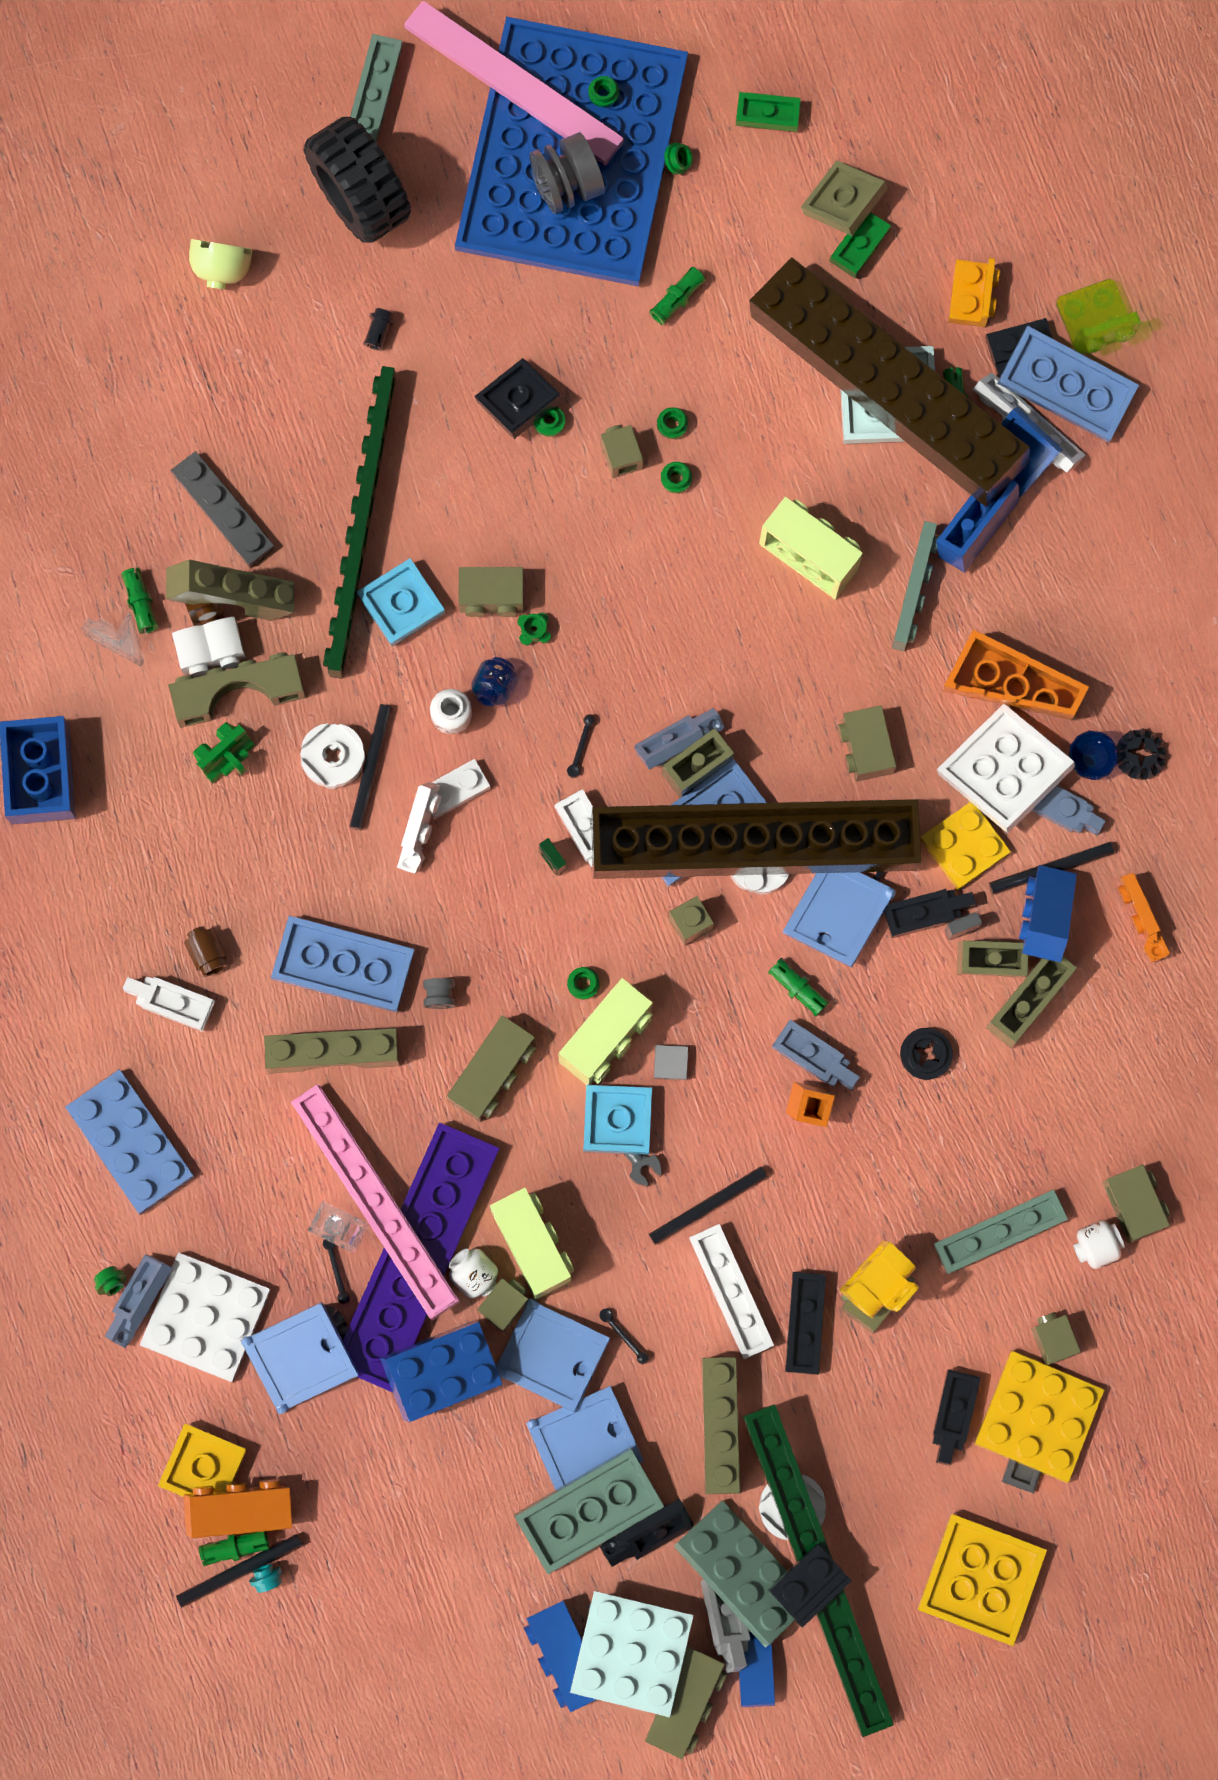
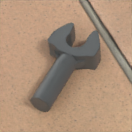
M624 1154L632 1164L630 1179L637 1185L648 1187L647 1180L641 1175V1169L645 1166L651 1167L657 1176H661L660 1161L655 1155L646 1157L641 1154Z

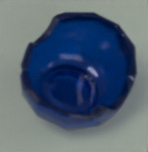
M1088 730L1077 735L1071 743L1069 758L1074 761V770L1081 777L1090 780H1100L1110 775L1118 765L1119 751L1113 739L1107 734Z

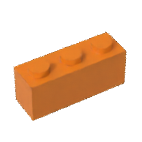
M280 1480L260 1481V1487L247 1488V1483H231L226 1485V1490L213 1491V1486L194 1487L193 1493L184 1494L186 1535L190 1538L292 1528L290 1488L284 1484L280 1485Z

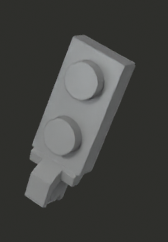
M703 1579L701 1587L714 1646L718 1655H723L727 1673L739 1672L747 1666L744 1652L748 1651V1641H750L748 1628Z

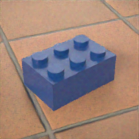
M65 717L1 721L0 746L6 819L11 825L76 819L70 725Z
M470 1321L380 1358L402 1418L407 1422H412L503 1385L480 1323L477 1321Z

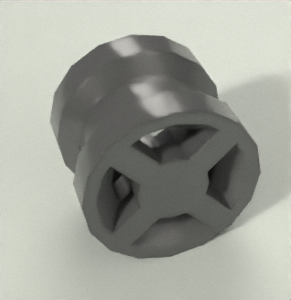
M432 978L423 980V988L427 991V997L423 1000L424 1008L449 1009L456 1007V1000L452 996V990L455 988L454 979Z

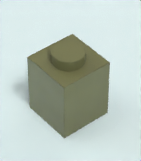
M615 425L606 429L605 433L601 434V447L612 479L643 469V458L631 425L626 427Z
M698 896L669 911L668 919L684 946L713 929L714 923Z
M501 1279L477 1311L501 1331L505 1332L528 1303V1298L524 1296L527 1290L514 1279H511L508 1283Z
M1053 1312L1038 1318L1039 1325L1031 1328L1045 1365H1050L1081 1353L1066 1315L1057 1318L1056 1313Z

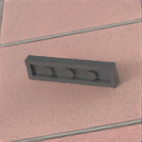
M196 451L171 469L172 475L249 568L275 550L271 541Z

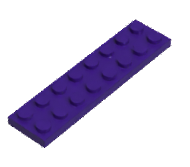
M439 1122L401 1207V1211L443 1276H445L500 1149ZM383 1248L343 1339V1343L359 1372V1375L356 1377L392 1392L380 1358L415 1344L428 1314L385 1248Z

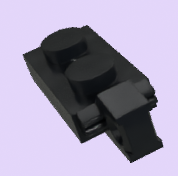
M943 889L890 903L884 913L891 938L945 925L962 918L961 912L975 908L976 903L973 892L956 896L954 890L947 891Z
M947 1370L932 1434V1444L939 1445L936 1463L949 1466L952 1462L954 1449L962 1451L963 1444L967 1441L980 1377Z
M679 1498L610 1538L600 1548L610 1566L613 1567L627 1558L635 1556L636 1560L640 1559L693 1528L694 1524Z

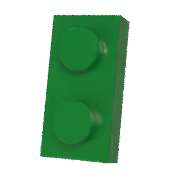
M739 92L735 126L797 132L801 98Z
M870 212L852 236L847 234L830 256L829 262L853 278H856L889 233L891 225Z

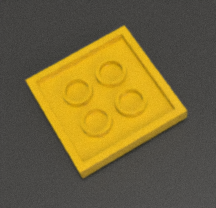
M1010 1351L974 1445L1007 1459L1014 1460L1031 1469L1038 1470L1059 1481L1069 1483L1104 1389L1019 1353Z
M950 1514L917 1610L1014 1646L1047 1550Z

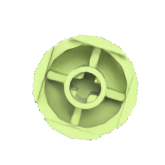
M191 239L189 262L192 271L197 277L207 280L206 287L225 289L226 283H237L247 274L253 249Z

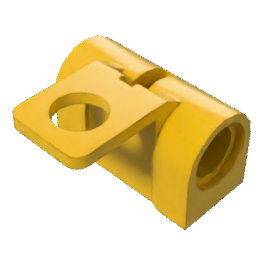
M882 1240L839 1291L870 1318H873L883 1306L888 1310L898 1312L919 1288L916 1283L907 1281V1278L915 1271L916 1267L891 1242Z

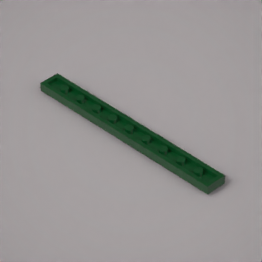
M382 366L380 376H375L373 381L372 394L377 395L375 406L370 405L368 409L367 424L371 425L369 436L364 435L361 451L362 454L366 455L364 466H358L356 484L360 485L359 496H353L351 504V514L355 515L353 526H348L346 531L345 544L350 545L348 557L342 556L340 575H344L342 587L337 586L334 605L339 606L337 617H331L329 636H333L332 647H326L323 666L328 667L329 676L332 678L342 679L357 591L359 589L396 381L395 368Z
M772 1404L743 1415L796 1562L816 1543L832 1558L776 1405ZM843 1589L816 1616L859 1733L862 1737L891 1727L894 1723Z

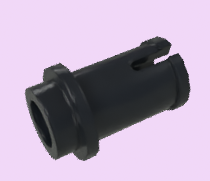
M376 308L375 312L370 314L372 321L363 345L366 347L370 345L371 349L382 351L389 327L394 325V320L392 319L393 313L385 309Z

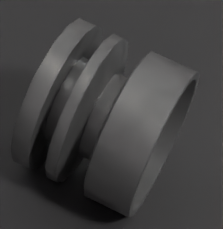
M581 132L560 140V156H558L551 145L544 146L545 158L539 150L529 153L534 182L541 197L546 201L553 214L563 211L562 200L568 208L575 206L574 190H576L583 201L605 193L599 166L587 140Z

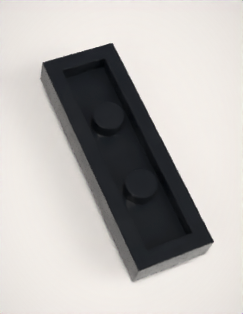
M792 1273L785 1372L819 1375L826 1275Z

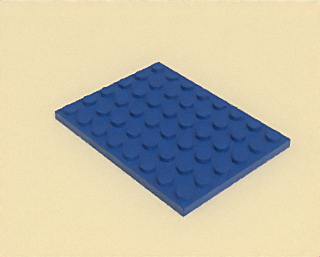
M506 16L498 52L622 136L624 143L606 166L597 161L603 178L605 193L583 201L576 190H574L575 206L568 208L562 200L563 211L553 214L546 201L541 197L534 182L529 153L539 150L545 158L544 146L551 145L558 156H560V140L564 137L490 87L455 242V251L639 287L665 166L664 153L671 138L688 52ZM608 76L615 80L619 86V97L609 107H598L589 99L588 87L597 77ZM603 89L598 94L600 96H607L609 92Z

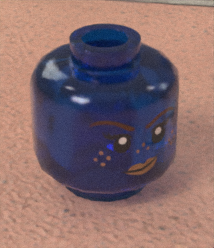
M493 657L492 659L484 660L479 665L471 682V688L481 704L489 707L502 705L510 699L518 682V676L514 666L509 661L500 657Z

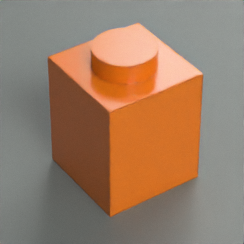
M793 1082L786 1114L799 1122L827 1127L835 1095L825 1088Z

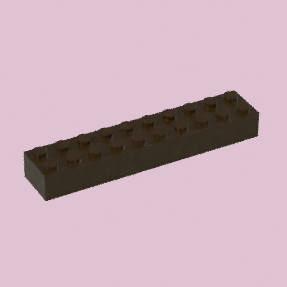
M793 257L749 300L751 317L985 507L1028 465L1030 447Z
M918 799L592 807L593 879L917 871L921 865Z

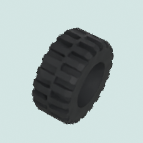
M341 117L306 140L303 151L310 170L317 180V184L325 194L329 204L334 208L335 213L357 239H360L363 243H373L408 220L411 206L399 177L395 174L394 168L388 162L380 146L376 144L371 134L355 118Z

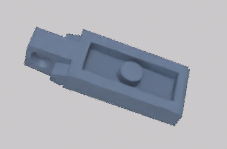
M712 708L696 718H691L689 715L635 744L634 749L638 757L650 770L681 753L714 728L717 732H720L724 729V725L720 715Z
M1057 785L1031 810L1069 832L1073 830L1081 833L1084 828L1097 836L1106 822L1091 813L1094 807L1087 804L1088 802Z
M792 1020L788 1021L772 1045V1049L832 1087L838 1081L852 1091L859 1081L860 1077L847 1069L850 1062L844 1058V1054Z
M148 1254L144 1255L112 1310L116 1314L113 1323L105 1335L106 1338L126 1348L135 1336V1331L138 1329L143 1318L148 1314L150 1306L159 1290L165 1284L172 1270L170 1266Z

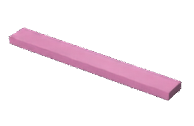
M425 1L419 4L404 23L405 29L562 137L566 138L581 132L587 140L595 159L604 166L607 165L624 143L622 136Z
M317 1084L291 1102L429 1318L433 1321L458 1304L460 1301L322 1087Z

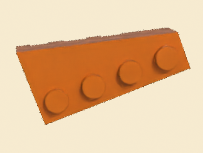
M973 629L944 685L943 692L1072 720L1089 687Z

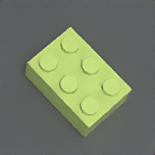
M785 496L763 524L759 545L836 600L857 573L863 552L860 551V546L849 537L843 539L836 534L834 527L828 521L822 518L817 520L810 515L808 508L796 499L791 501Z
M621 978L558 1053L559 1063L585 1085H591L594 1081L599 1084L611 1070L609 1068L611 1060L615 1056L620 1059L632 1045L630 1043L632 1035L635 1032L641 1034L651 1023V1017L653 1016L651 1013L652 1002Z
M523 1188L490 1205L491 1213L536 1300L571 1282L570 1274L574 1272L573 1265L565 1251L559 1254L555 1244L559 1243V1238L550 1221L546 1224L543 1223L540 1215L544 1213V1209L535 1192L528 1194L526 1188Z

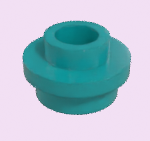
M266 1564L253 1571L254 1576L249 1580L250 1585L256 1588L257 1593H263L276 1588L282 1583L280 1577L282 1570L280 1567L273 1568L272 1564Z

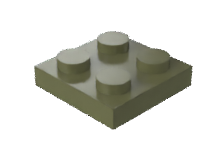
M836 160L803 203L801 209L804 215L852 236L888 190L885 181Z

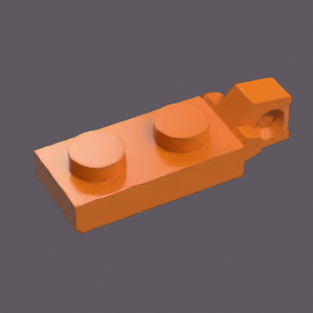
M1131 872L1122 876L1119 881L1121 886L1117 887V890L1124 905L1130 903L1135 915L1131 916V921L1138 935L1141 933L1145 935L1144 953L1151 963L1169 956L1170 953L1160 933L1161 930L1135 874Z

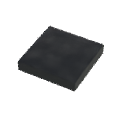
M524 358L474 396L477 403L513 439H516L563 401L561 394Z

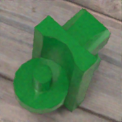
M225 722L217 729L215 734L221 742L213 749L204 743L193 751V755L198 761L196 764L212 784L222 775L227 777L234 769L240 775L246 772L241 763L250 756L247 752L255 744L240 725L234 727Z

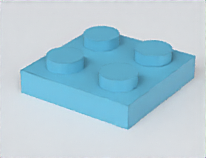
M411 558L357 591V596L391 647L445 614V609Z
M586 1085L583 1152L649 1155L652 1088Z

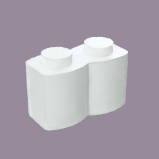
M234 617L215 620L204 625L193 626L172 633L180 667L184 675L204 676L213 667L221 666L222 668L230 669L237 667L241 660L246 659L238 625Z

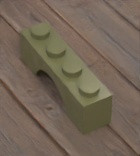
M189 559L166 568V599L191 605L202 603L238 605L245 608V616L272 621L294 613V582Z
M288 653L271 655L269 660L259 663L256 660L244 661L238 664V668L234 669L214 668L207 671V675L196 678L193 675L181 676L175 679V683L168 684L180 728L212 721L213 712L219 700L227 693L236 689L249 688L257 690L267 696L274 706L305 698L295 655H288Z
M396 1028L264 1036L265 1068L269 1074L302 1072L308 1069L330 1066H357L364 1068L399 1066L398 1033Z
M736 1357L702 1358L705 1495L739 1494Z

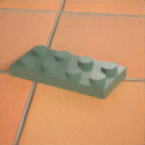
M629 1447L515 1513L514 1517L546 1573L550 1574L662 1509L664 1505L633 1450Z
M723 1500L674 1545L677 1551L765 1648L795 1620L768 1591L787 1572L786 1569Z

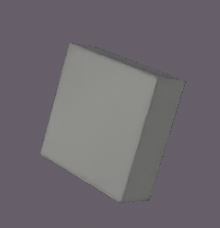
M655 1045L654 1079L686 1081L688 1047Z

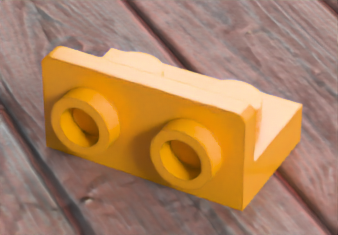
M989 257L987 263L956 259L948 323L985 327L988 317H994L996 298H991L992 287L997 288L1000 274V269L994 268L995 258Z

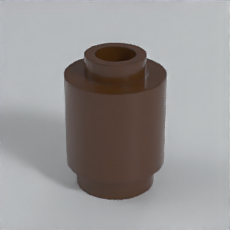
M201 926L187 933L188 939L184 941V945L196 970L201 971L203 977L218 973L227 966L225 962L226 955L213 929L206 930L205 926Z

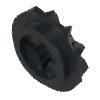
M1144 728L1130 730L1120 738L1115 748V760L1119 769L1128 777L1137 780H1145L1157 775L1162 770L1167 758L1165 743L1159 739L1156 733L1146 731ZM1141 742H1143L1144 751L1152 755L1146 756L1141 766H1139L1138 756L1130 752L1137 751Z
M920 1028L911 1032L904 1039L900 1050L903 1068L912 1077L925 1081L939 1078L949 1068L953 1056L949 1040L944 1034L932 1028ZM931 1042L934 1043L931 1055L937 1061L928 1059L921 1066L918 1065L921 1055L913 1047L924 1050Z

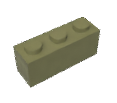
M1062 957L1061 963L1042 958L990 1021L986 1029L1012 1048L1077 967L1064 957Z
M502 1015L446 1096L447 1100L479 1122H481L484 1116L490 1118L500 1103L496 1098L502 1089L508 1091L517 1079L518 1075L514 1072L521 1062L527 1064L536 1051V1047L533 1046L535 1037Z
M686 1646L670 1717L655 1715L645 1738L646 1743L680 1759H683L685 1753L692 1754L699 1739V1736L694 1734L699 1721L706 1723L713 1704L708 1702L714 1689L719 1692L726 1678L727 1672L722 1671L724 1663Z

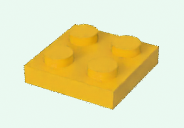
M971 802L920 837L922 844L957 891L1011 852L982 812Z
M184 1424L158 1486L184 1497V1494L193 1493V1488L200 1486H213V1491L226 1490V1485L234 1482L247 1449Z

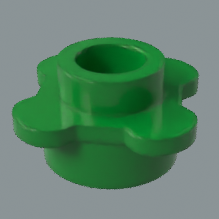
M545 613L523 614L518 618L517 624L521 627L519 640L523 645L528 646L532 642L539 641L545 644L550 640L551 634L547 631L549 618ZM533 626L537 628L535 632L531 631Z

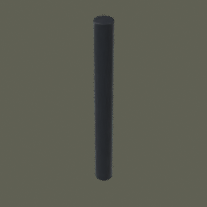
M380 704L349 826L355 830H362L392 711V707L389 705Z
M1107 842L1042 864V866L1065 871L1114 854V849L1111 842ZM1038 866L989 882L992 895L1026 884L1029 876L1035 877Z
M761 1166L652 1231L648 1234L654 1245L660 1243L766 1179L765 1171Z
M298 1534L270 1547V1550H264L176 1595L179 1605L182 1608L303 1546Z

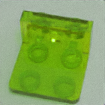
M1106 279L1061 295L1056 301V306L1075 351L1080 354L1087 352L1095 353L1109 344L1126 342L1136 335L1141 324L1137 311L1128 314L1116 283L1112 279Z

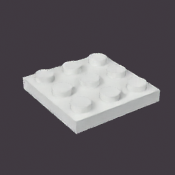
M1003 704L937 769L940 777L1005 832L1009 833L1075 768V763L1019 715Z
M178 1252L140 1346L233 1383L246 1352L241 1340L245 1336L253 1335L271 1289Z

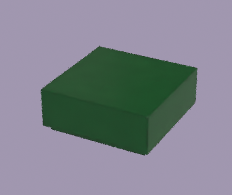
M549 838L539 844V853L553 873L559 876L567 870V863Z

